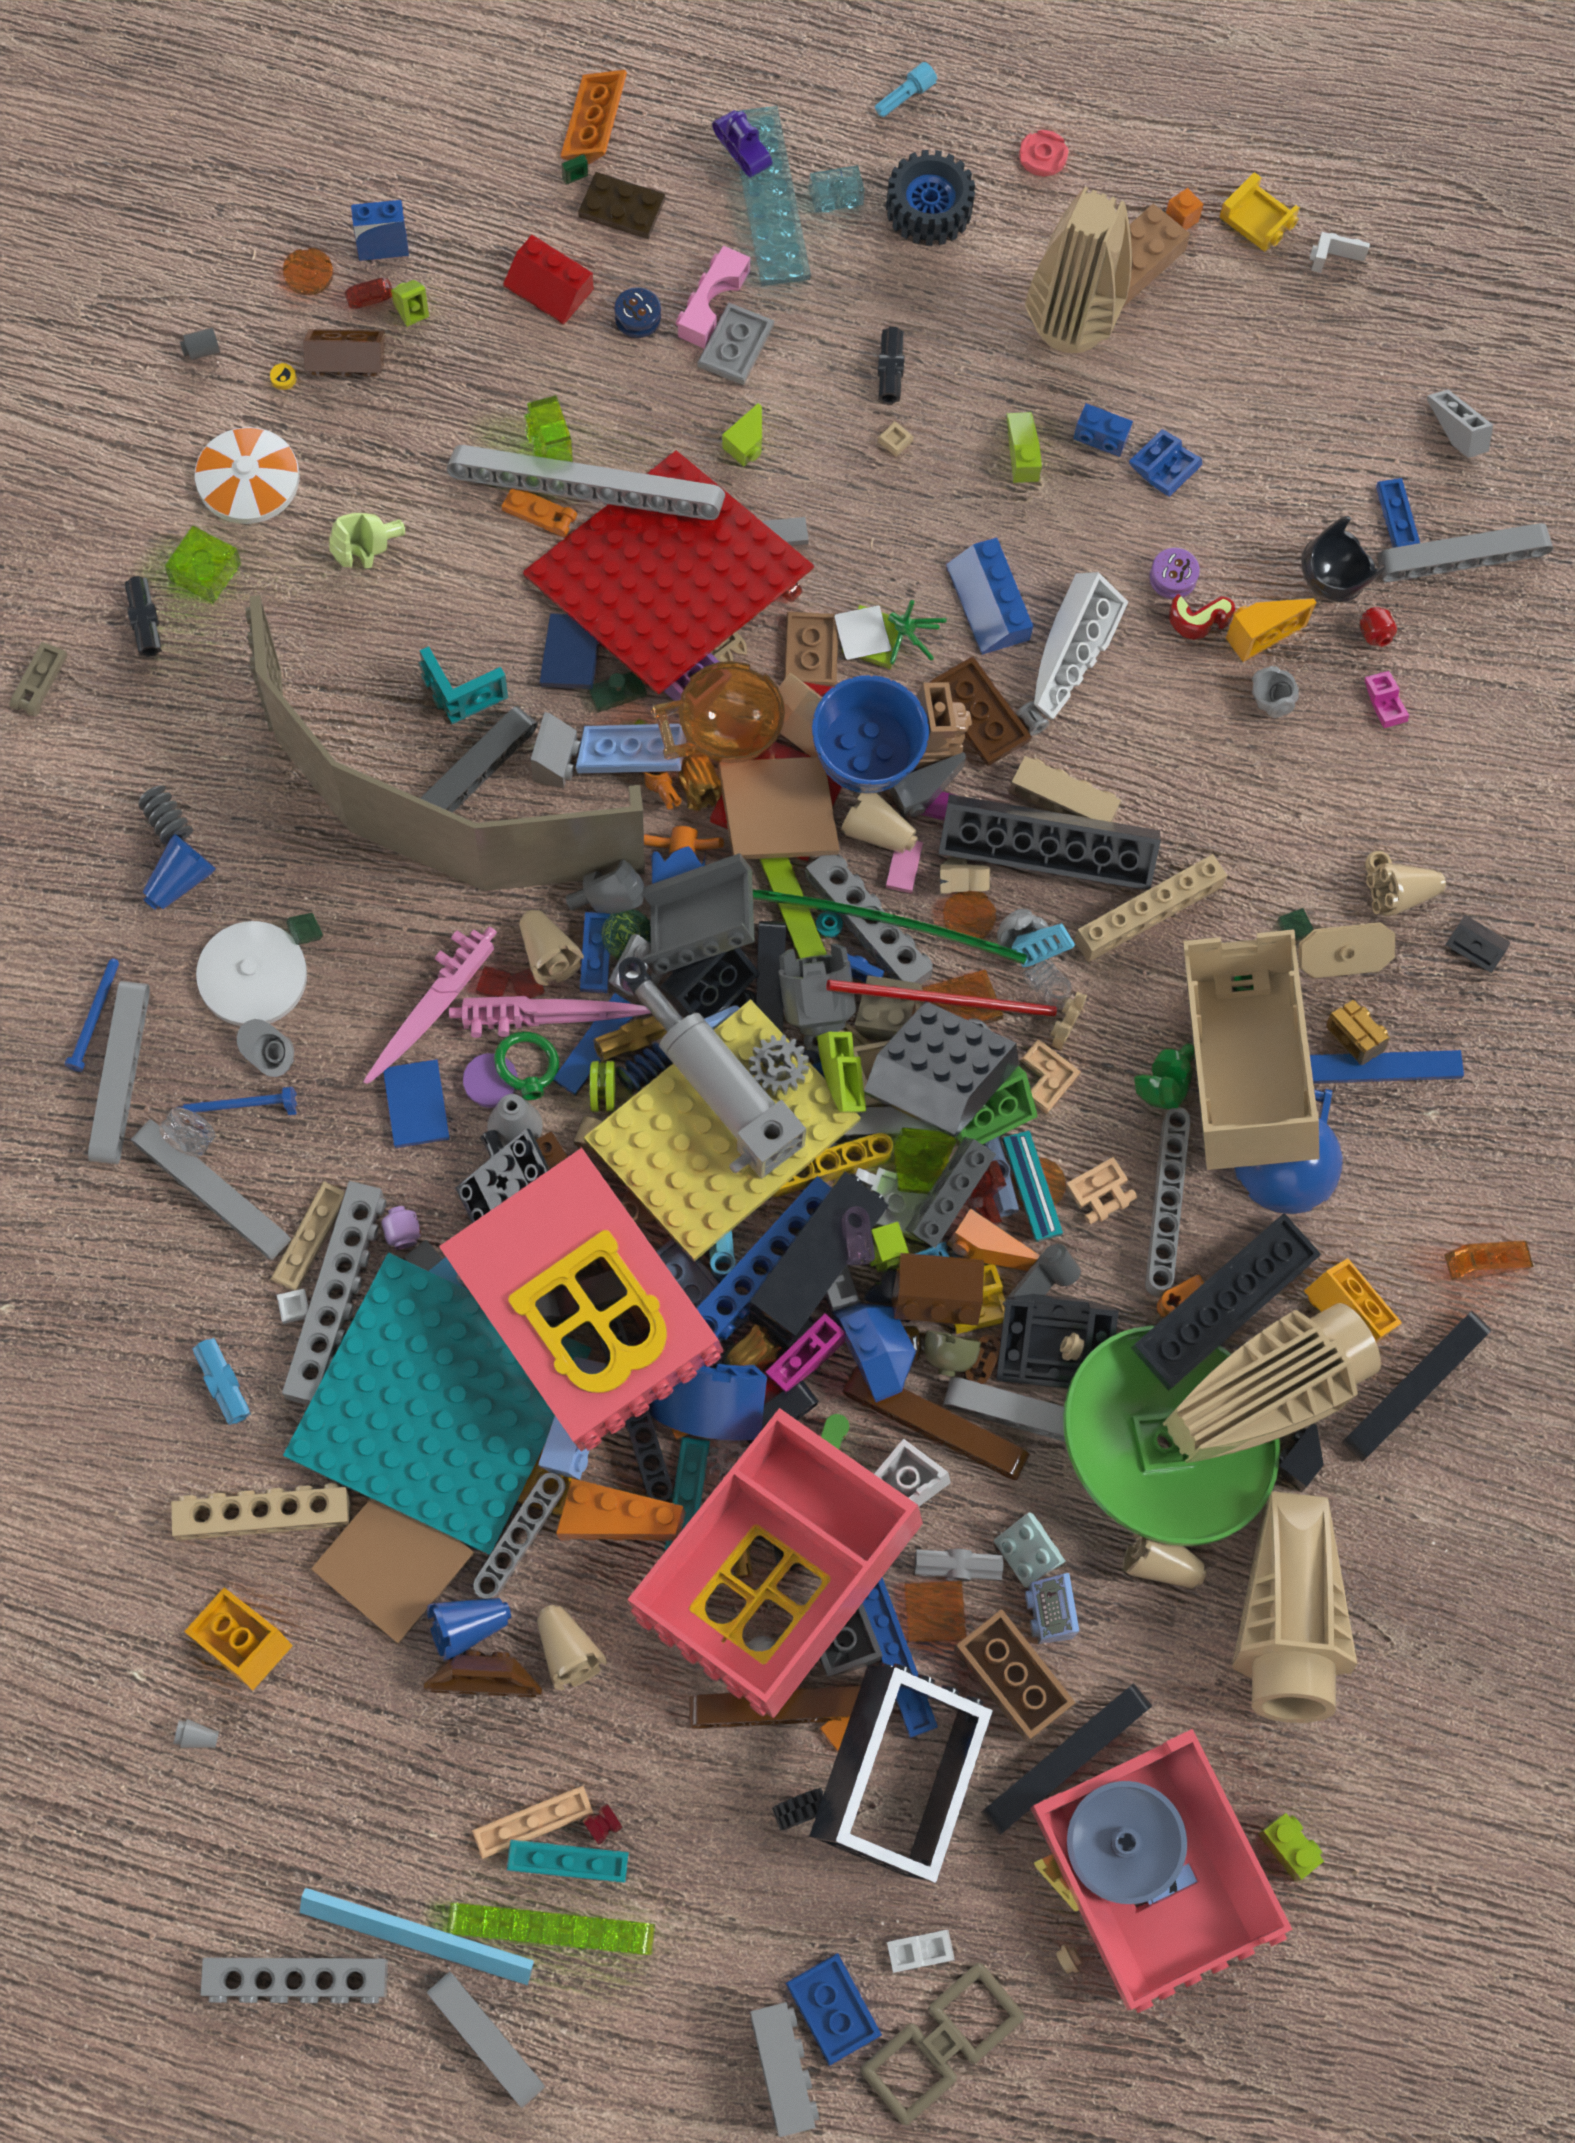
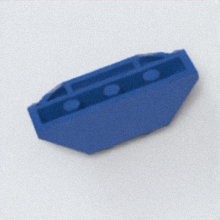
M858 1302L832 1312L836 1324L845 1331V1342L875 1402L902 1392L916 1351L900 1319L894 1318L893 1307Z

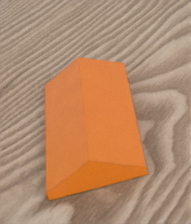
M626 70L582 75L561 152L562 159L571 160L584 154L588 164H591L606 154L627 75Z

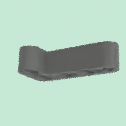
M614 1270L578 1281V1284L597 1310L611 1306L627 1295L626 1287ZM566 1286L551 1290L535 1303L536 1308L548 1325L564 1322L580 1309L579 1304Z

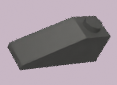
M962 752L912 772L897 785L890 788V794L903 818L908 816L917 817L925 812L964 768L965 753Z

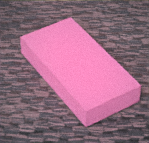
M917 841L911 851L906 850L903 854L894 851L886 889L912 894L923 842Z

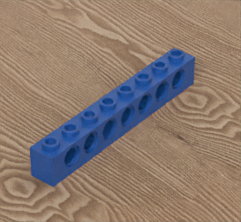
M818 1176L697 1307L698 1312L718 1340L721 1338L726 1340L735 1329L733 1324L739 1318L744 1320L750 1312L744 1308L745 1304L780 1258L771 1249L778 1247L785 1251L795 1235L789 1232V1229L797 1228L800 1230L810 1216L807 1210L815 1209L831 1188ZM755 1267H762L766 1270L767 1274L757 1275L753 1269ZM744 1287L749 1293L747 1295H739L735 1288ZM726 1307L731 1313L729 1315H721L718 1313L717 1308Z

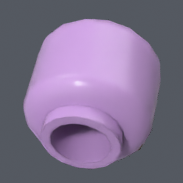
M404 1206L388 1210L389 1215L385 1216L381 1221L387 1244L395 1246L397 1250L416 1245V1240L421 1236L416 1213L412 1210H405Z

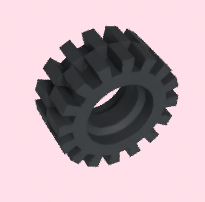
M821 1787L797 1795L772 1807L780 1831L816 1818L824 1794Z

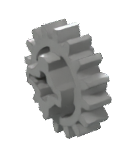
M771 1035L770 1043L762 1039L760 1041L761 1049L754 1047L753 1054L755 1056L749 1058V1064L753 1065L749 1068V1073L756 1075L754 1079L758 1083H763L762 1088L764 1091L771 1088L772 1095L774 1096L777 1090H782V1093L787 1095L789 1087L796 1091L798 1088L797 1082L803 1084L805 1082L803 1074H808L809 1066L804 1064L808 1063L809 1057L807 1055L801 1056L804 1053V1047L796 1048V1039H792L788 1043L786 1042L785 1035H782L780 1041H776L775 1036ZM792 1055L797 1061V1068H795V1064L791 1063ZM761 1062L767 1068L766 1075L761 1070ZM780 1062L784 1063V1066L780 1065L778 1068L774 1067V1064L778 1065Z

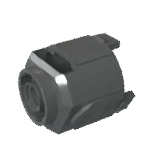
M835 943L831 945V955L810 956L797 960L794 949H789L779 956V978L786 1021L792 1026L799 1028L800 1033L809 1036H818L826 1032L842 1030L846 1026L845 1022L856 1012L854 994L827 991L826 983L828 980L853 982L846 947Z

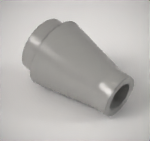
M189 1719L186 1721L179 1720L173 1744L181 1745L180 1748L215 1749L219 1731L212 1730Z

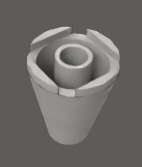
M508 1094L501 1098L491 1112L487 1124L488 1131H497L503 1147L525 1129H530L536 1140L540 1138L543 1127L542 1118L538 1110L516 1094Z

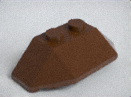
M466 1650L463 1652V1655L454 1656L424 1683V1691L426 1693L543 1698L542 1688L515 1658H510V1653L492 1652V1657L480 1656L481 1652Z

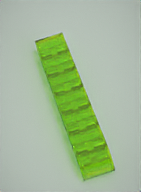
M451 1902L446 1933L459 1936L652 1955L656 1924Z

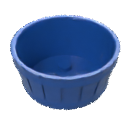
M861 675L853 677V679H846L826 692L821 699L822 701L816 707L812 723L815 750L826 773L833 781L848 790L859 793H877L890 789L914 770L926 751L929 738V724H927L928 720L923 706L920 705L921 703L911 691H908L906 687L894 680L891 681L889 678L875 675Z

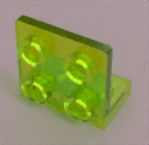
M902 1127L894 1145L897 1190L899 1192L928 1195L949 1163V1157L956 1144V1138L941 1131Z

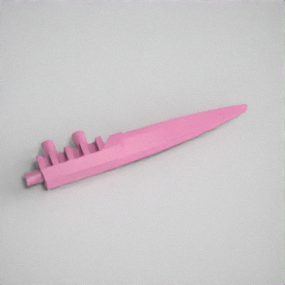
M488 926L482 935L473 929L469 938L458 930L453 934L451 939L458 943L461 948L456 950L452 958L442 951L436 955L435 960L445 966L444 969L442 968L439 971V978L396 1032L363 1083H370L394 1063L426 1032L456 998L494 950V946L490 941L497 932L492 927Z
M526 996L464 998L462 1007L449 1008V1018H462L464 1029H469L471 1025V1036L474 1038L482 1036V1025H488L489 1029H494V1024H498V1035L507 1037L509 1036V1024H515L516 1028H521L522 1022L527 1026H539V1024L609 1020L651 1013L643 1005L594 1000L529 999Z

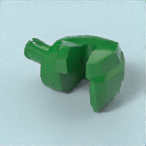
M1185 1044L1179 1051L1174 1049L1161 1050L1152 1064L1153 1075L1142 1074L1141 1076L1134 1077L1136 1094L1151 1106L1162 1109L1178 1108L1185 1099L1192 1080V1067L1190 1063L1195 1059L1194 1046Z

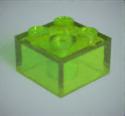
M554 395L527 403V414H524L527 426L525 427L528 442L533 443V456L573 462L572 439L557 396Z
M192 525L165 564V569L169 581L214 604L241 565V560L237 548Z

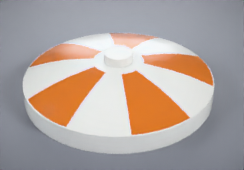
M237 428L215 437L202 450L195 467V483L202 502L212 513L233 523L252 524L273 518L291 503L299 486L298 463L290 446L276 434L259 428Z

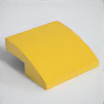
M995 1265L984 1266L983 1303L978 1326L953 1324L956 1334L1003 1323L1005 1310L1003 1302L1005 1298L1002 1293L1003 1286Z

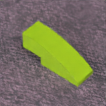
M826 1032L818 1035L817 1041L823 1072L839 1112H866L861 1057H854L852 1032Z

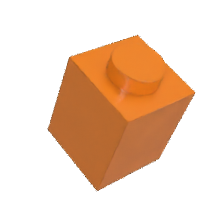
M1187 187L1169 200L1166 214L1185 230H1188L1199 222L1204 204Z

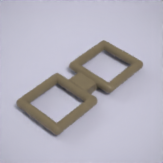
M976 1963L929 2005L928 2011L939 2026L927 2037L924 2036L914 2023H909L861 2066V2075L902 2125H909L957 2081V2075L947 2064V2061L960 2050L970 2063L975 2064L1024 2021L1025 2015L984 1964ZM979 1978L1008 2012L1010 2017L974 2048L943 2009ZM912 2039L941 2074L942 2078L906 2110L875 2070L907 2041Z

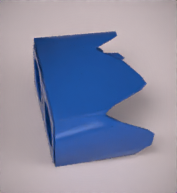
M689 846L673 852L666 861L658 852H653L651 859L652 884L705 866L706 851L702 864Z

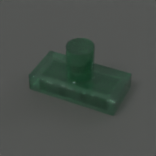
M632 671L623 675L619 673L612 674L608 680L593 684V689H588L597 713L647 696L642 680Z

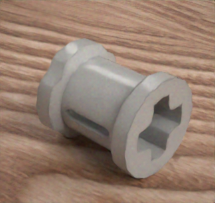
M1034 701L1026 703L1016 712V716L1019 719L1022 718L1028 727V732L1031 736L1041 733L1049 726V721L1042 717L1034 705Z

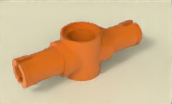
M667 771L642 772L646 787L660 795L668 810L673 809L671 803L675 807L681 804L682 800L674 790L672 780Z

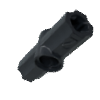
M891 326L883 329L881 334V353H879L878 400L884 404L893 405L896 402H900L901 378H903L905 355H903L904 331L898 327Z
M140 576L131 577L125 582V589L129 602V607L127 608L129 620L135 633L138 653L140 656H156L159 652H162V646L157 626H159L154 602L152 603L147 578Z

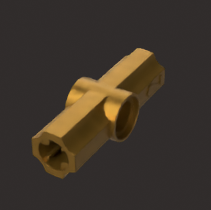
M654 1016L644 1020L641 1018L619 1027L616 1031L595 1038L593 1040L594 1048L601 1061H605L628 1051L632 1053L651 1045L652 1042L663 1039L667 1031Z

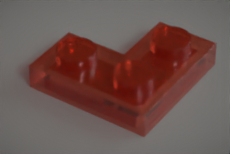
M997 1160L990 1163L966 1200L969 1209H972L996 1226L1002 1220L992 1196L1007 1186Z

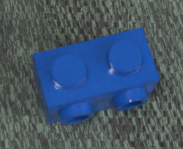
M1086 403L1077 422L1073 439L1121 457L1129 438L1133 421Z

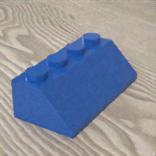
M997 537L971 545L946 564L981 655L1030 640L1033 624Z

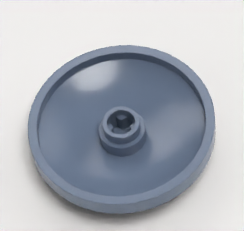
M1118 1781L1095 1789L1077 1806L1068 1827L1067 1851L1074 1872L1091 1892L1113 1903L1139 1904L1161 1895L1175 1882L1185 1862L1187 1836L1179 1812L1161 1792L1139 1782Z

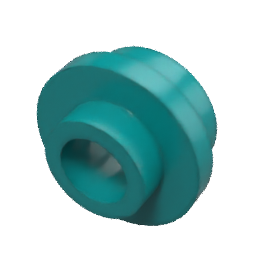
M823 912L816 920L817 931L827 938L837 936L843 927L842 918L835 912ZM831 920L834 922V925L828 927L825 925V921Z

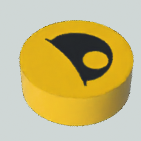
M280 363L275 365L270 371L271 382L277 389L287 390L295 385L297 377L291 365Z

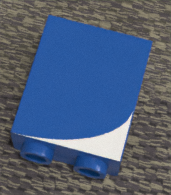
M401 200L351 205L359 261L409 256Z

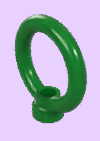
M520 1031L510 1034L499 1043L494 1055V1064L498 1075L506 1084L521 1090L523 1099L532 1101L543 1097V1088L554 1080L559 1070V1057L555 1047L545 1037L534 1032ZM520 1042H529L539 1046L548 1058L546 1073L540 1078L528 1077L522 1080L515 1077L508 1070L505 1063L508 1049Z

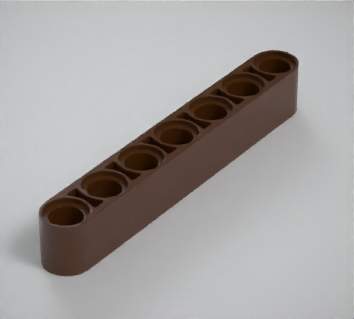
M858 1366L854 1367L842 1390L843 1394L852 1400L1008 1479L1018 1480L1030 1456L1023 1448L904 1388L898 1394L875 1402Z
M860 1686L796 1689L774 1718L767 1713L764 1716L758 1714L749 1706L750 1702L744 1696L739 1699L732 1693L693 1695L689 1697L690 1728L711 1729L823 1723L832 1721L835 1717L838 1721H842L841 1718L851 1715Z

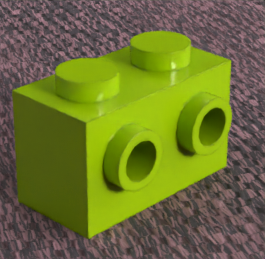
M897 1221L871 1230L867 1240L869 1250H866L870 1265H875L877 1272L888 1268L897 1271L900 1253H909L899 1222Z
M1284 1813L1262 1829L1258 1835L1291 1878L1297 1882L1310 1874L1324 1860L1320 1856L1322 1851L1312 1839L1308 1841L1301 1832L1303 1830L1301 1823L1293 1815L1289 1817L1287 1813Z

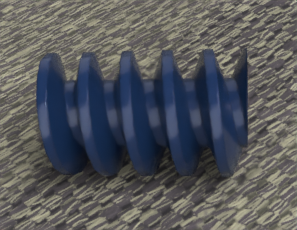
M653 1042L651 1044L652 1051L648 1048L643 1049V1057L639 1054L634 1055V1063L627 1060L624 1063L625 1069L620 1066L615 1069L619 1080L631 1095L633 1089L637 1092L642 1090L641 1083L648 1085L650 1077L655 1079L659 1076L658 1072L660 1070L663 1072L668 1068L667 1065L673 1064L659 1047V1043Z

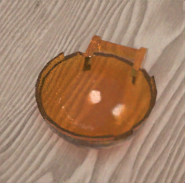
M726 661L717 662L702 668L690 677V682L683 690L680 700L655 705L651 708V713L657 719L665 748L663 750L665 759L669 760L701 753L705 757L717 762L730 764L746 762L757 758L773 745L784 724L785 707L778 686L766 673L764 676L757 671L750 669V664ZM679 713L680 726L689 743L675 745L667 716Z

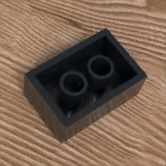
M738 947L677 968L660 988L684 1018L694 1013H699L705 1019L727 1009L760 973L741 948Z

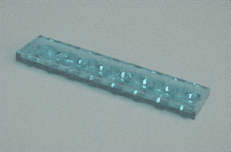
M778 106L739 110L737 112L743 111L747 115V120L751 126L758 129L759 140L768 150L773 163L771 167L751 178L738 165L761 286L810 280L811 273Z

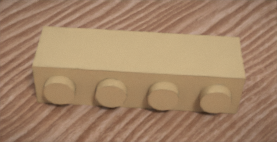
M1027 756L1021 762L1009 790V793L1050 812L1108 822L1113 821L1121 803V800L1113 793L1100 791L1085 780H1076L1061 769L1050 768L1041 760Z

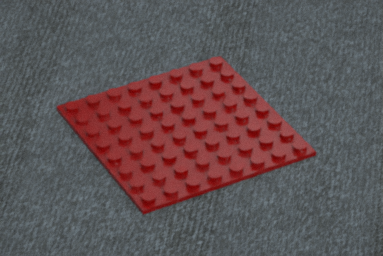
M677 450L646 473L720 487ZM722 488L725 492V498L719 516L714 520L607 504L522 573L659 695L813 570L814 565Z

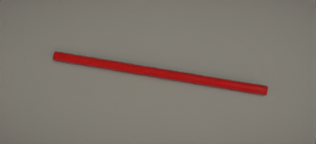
M828 980L826 983L827 991L927 1001L930 1003L1055 1017L1057 1014V1007L1051 1005Z

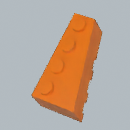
M572 1478L556 1534L560 1540L613 1539L614 1541L637 1539L641 1541H674L681 1533L686 1512L681 1505Z

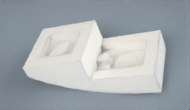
M949 1930L887 1942L893 1973L955 1960Z

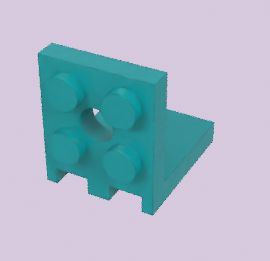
M430 647L419 650L421 661L418 662V665L422 671L420 674L426 688L431 687L434 693L432 698L437 708H443L451 724L457 723L508 698L506 675L501 667L453 689Z

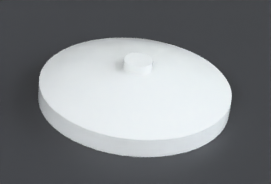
M242 922L223 929L204 947L197 964V985L207 1007L220 1019L237 1026H242L246 1021L252 1019L264 1020L270 1024L287 1015L301 999L307 982V966L298 943L285 930L266 922Z

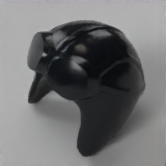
M1343 516L1332 523L1315 539L1311 540L1302 552V572L1307 586L1315 594L1329 601L1349 602L1355 599L1385 570V565L1375 569L1372 558L1362 549L1359 540L1350 532L1345 531V528L1351 521L1349 516Z

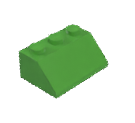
M1020 1066L1012 1072L958 1134L957 1138L960 1144L965 1137L975 1139L979 1143L984 1144L1038 1117L1027 1074Z

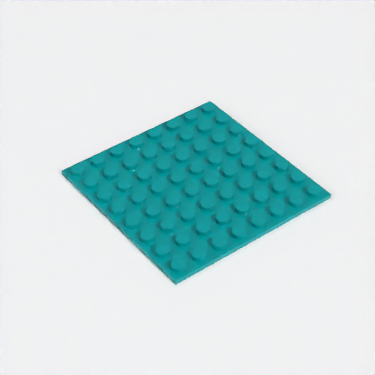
M388 1252L292 1436L283 1457L491 1555L545 1446L555 1415L469 1290ZM564 1336L561 1340V1344L573 1361L575 1357L588 1359L592 1348L567 1336Z

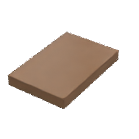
M787 612L784 680L789 673H792L802 682L835 687L837 682L838 651L836 614Z

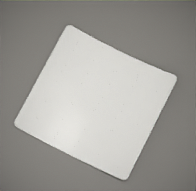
M880 606L835 615L839 637L847 660L891 651Z

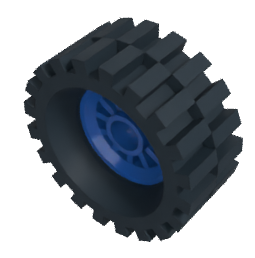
M922 150L920 157H917L916 152L909 154V161L907 162L904 158L901 159L898 168L894 167L891 177H889L886 200L889 222L893 221L892 227L896 232L902 229L901 237L907 240L909 236H912V243L918 245L920 240H926V246H932L934 240H938L939 245L946 244V237L953 241L957 238L958 231L962 234L966 230V225L971 220L975 197V181L971 180L972 173L969 169L964 171L965 163L961 160L955 163L954 155L948 153L945 158L941 156L942 151L935 150V155H929V150Z

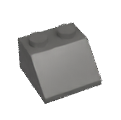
M544 712L531 757L533 782L564 789L566 780H571L574 765L571 762L573 756L577 757L579 754L581 741H577V731Z

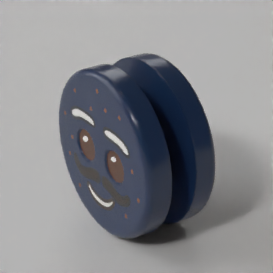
M634 287L623 291L617 297L614 305L615 323L623 334L633 338H643L651 335L658 329L661 322V304L658 297L652 291L642 287Z

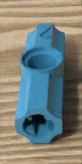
M215 1338L206 1339L198 1343L192 1350L205 1375L203 1376L212 1397L217 1400L228 1425L237 1424L251 1415L250 1409L238 1388L240 1387L239 1382L230 1364L226 1363Z

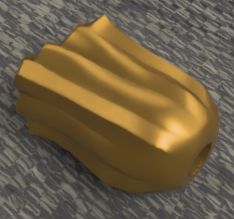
M692 754L682 760L681 770L678 771V778L687 798V808L700 811L701 808L707 807L708 804L714 807L722 795L720 779L711 761L702 754Z
M754 1324L744 1337L731 1345L725 1352L723 1365H755L762 1371L779 1359V1352L782 1348L779 1344L773 1346L772 1343L768 1342L770 1335L767 1333L766 1327Z

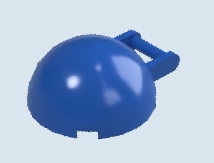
M1325 1089L1324 1092L1314 1090L1315 1100L1321 1102L1318 1117L1319 1159L1234 1167L1237 1180H1241L1244 1187L1250 1193L1248 1196L1262 1207L1277 1213H1305L1311 1211L1312 1208L1322 1202H1326L1337 1188L1342 1173L1343 1155L1334 1131L1327 1124L1332 1090Z

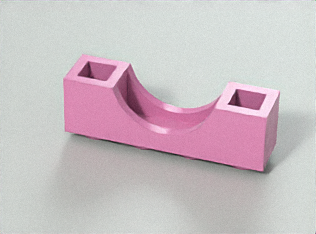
M726 246L722 247L719 254H714L710 263L711 268L708 273L704 272L702 274L697 292L691 293L685 312H680L676 321L678 337L704 349L716 327L717 316L708 305L709 302L721 292L739 291L750 272V257Z

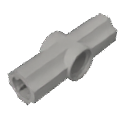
M917 1549L914 1570L916 1576L945 1577V1580L954 1582H969L971 1579L1001 1581L1003 1555L975 1554L966 1549H948L946 1551Z

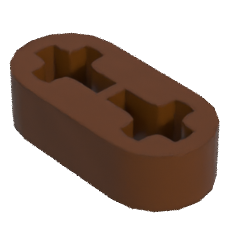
M991 1335L983 1336L978 1341H981L982 1346L991 1343L995 1353L990 1352L987 1360L981 1357L984 1349L980 1347L976 1363L964 1373L966 1380L984 1385L989 1381L1000 1352L999 1340ZM978 1364H982L984 1367L981 1374L985 1378L980 1377L976 1381L973 1379V1374L970 1370L975 1371Z

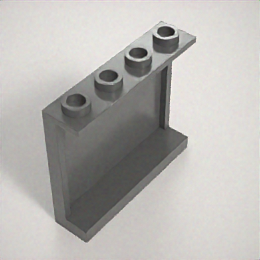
M740 853L643 888V896L651 906V954L643 956V960L655 976L754 942L752 869Z

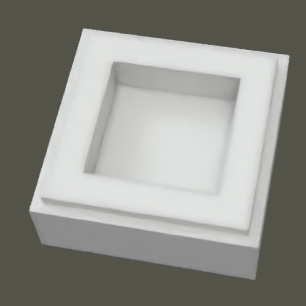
M305 1289L277 1295L283 1324L306 1319L309 1306Z

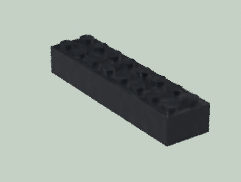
M949 794L939 854L1149 890L1152 885L1161 836L1160 830Z

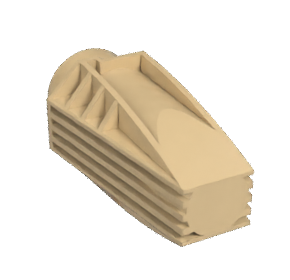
M1084 187L1074 198L1056 226L1047 250L1034 274L1025 302V308L1038 334L1049 346L1065 353L1085 352L1096 346L1100 341L1110 338L1126 302L1131 279V234L1125 202L1121 200L1115 212L1116 198L1111 197V200L1106 198V194H1097L1096 190L1087 193L1088 187Z
M1337 1303L1310 1319L1298 1310H1294L1261 1331L1224 1360L1185 1398L1163 1422L1164 1427L1167 1425V1432L1172 1436L1175 1445H1178L1180 1448V1453L1182 1455H1189L1185 1460L1186 1463L1216 1458L1268 1443L1314 1424L1341 1410L1358 1395L1356 1385L1379 1372L1381 1358L1378 1346L1362 1318L1345 1304Z
M1271 1491L1262 1511L1232 1668L1252 1679V1709L1258 1715L1267 1719L1289 1723L1321 1721L1331 1717L1336 1712V1675L1352 1674L1357 1665L1328 1497Z

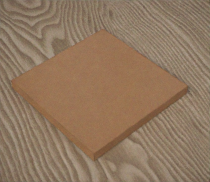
M819 757L719 761L718 769L732 856L740 853L744 859L838 855L840 849L828 779Z
M370 1498L311 1570L394 1641L400 1644L427 1612V1606L437 1600L475 1553L461 1541Z

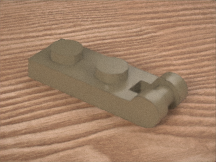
M41 642L10 700L11 708L15 710L23 709L28 715L33 717L39 714L41 704L68 656L65 650ZM27 693L33 695L30 701L25 699Z

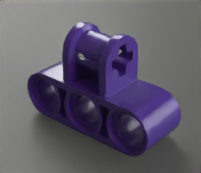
M733 110L712 122L715 135L749 178L772 166V158L759 140L758 129L751 126L747 120V115L743 111L737 112Z

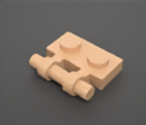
M1114 1157L1066 1184V1188L1080 1209L1088 1204L1092 1207L1093 1211L1085 1215V1219L1090 1225L1098 1220L1102 1222L1108 1218V1214L1119 1208L1121 1210L1125 1209L1131 1201L1137 1199L1133 1189L1124 1193L1120 1186L1127 1183L1128 1179ZM1111 1192L1114 1199L1103 1205L1099 1198Z

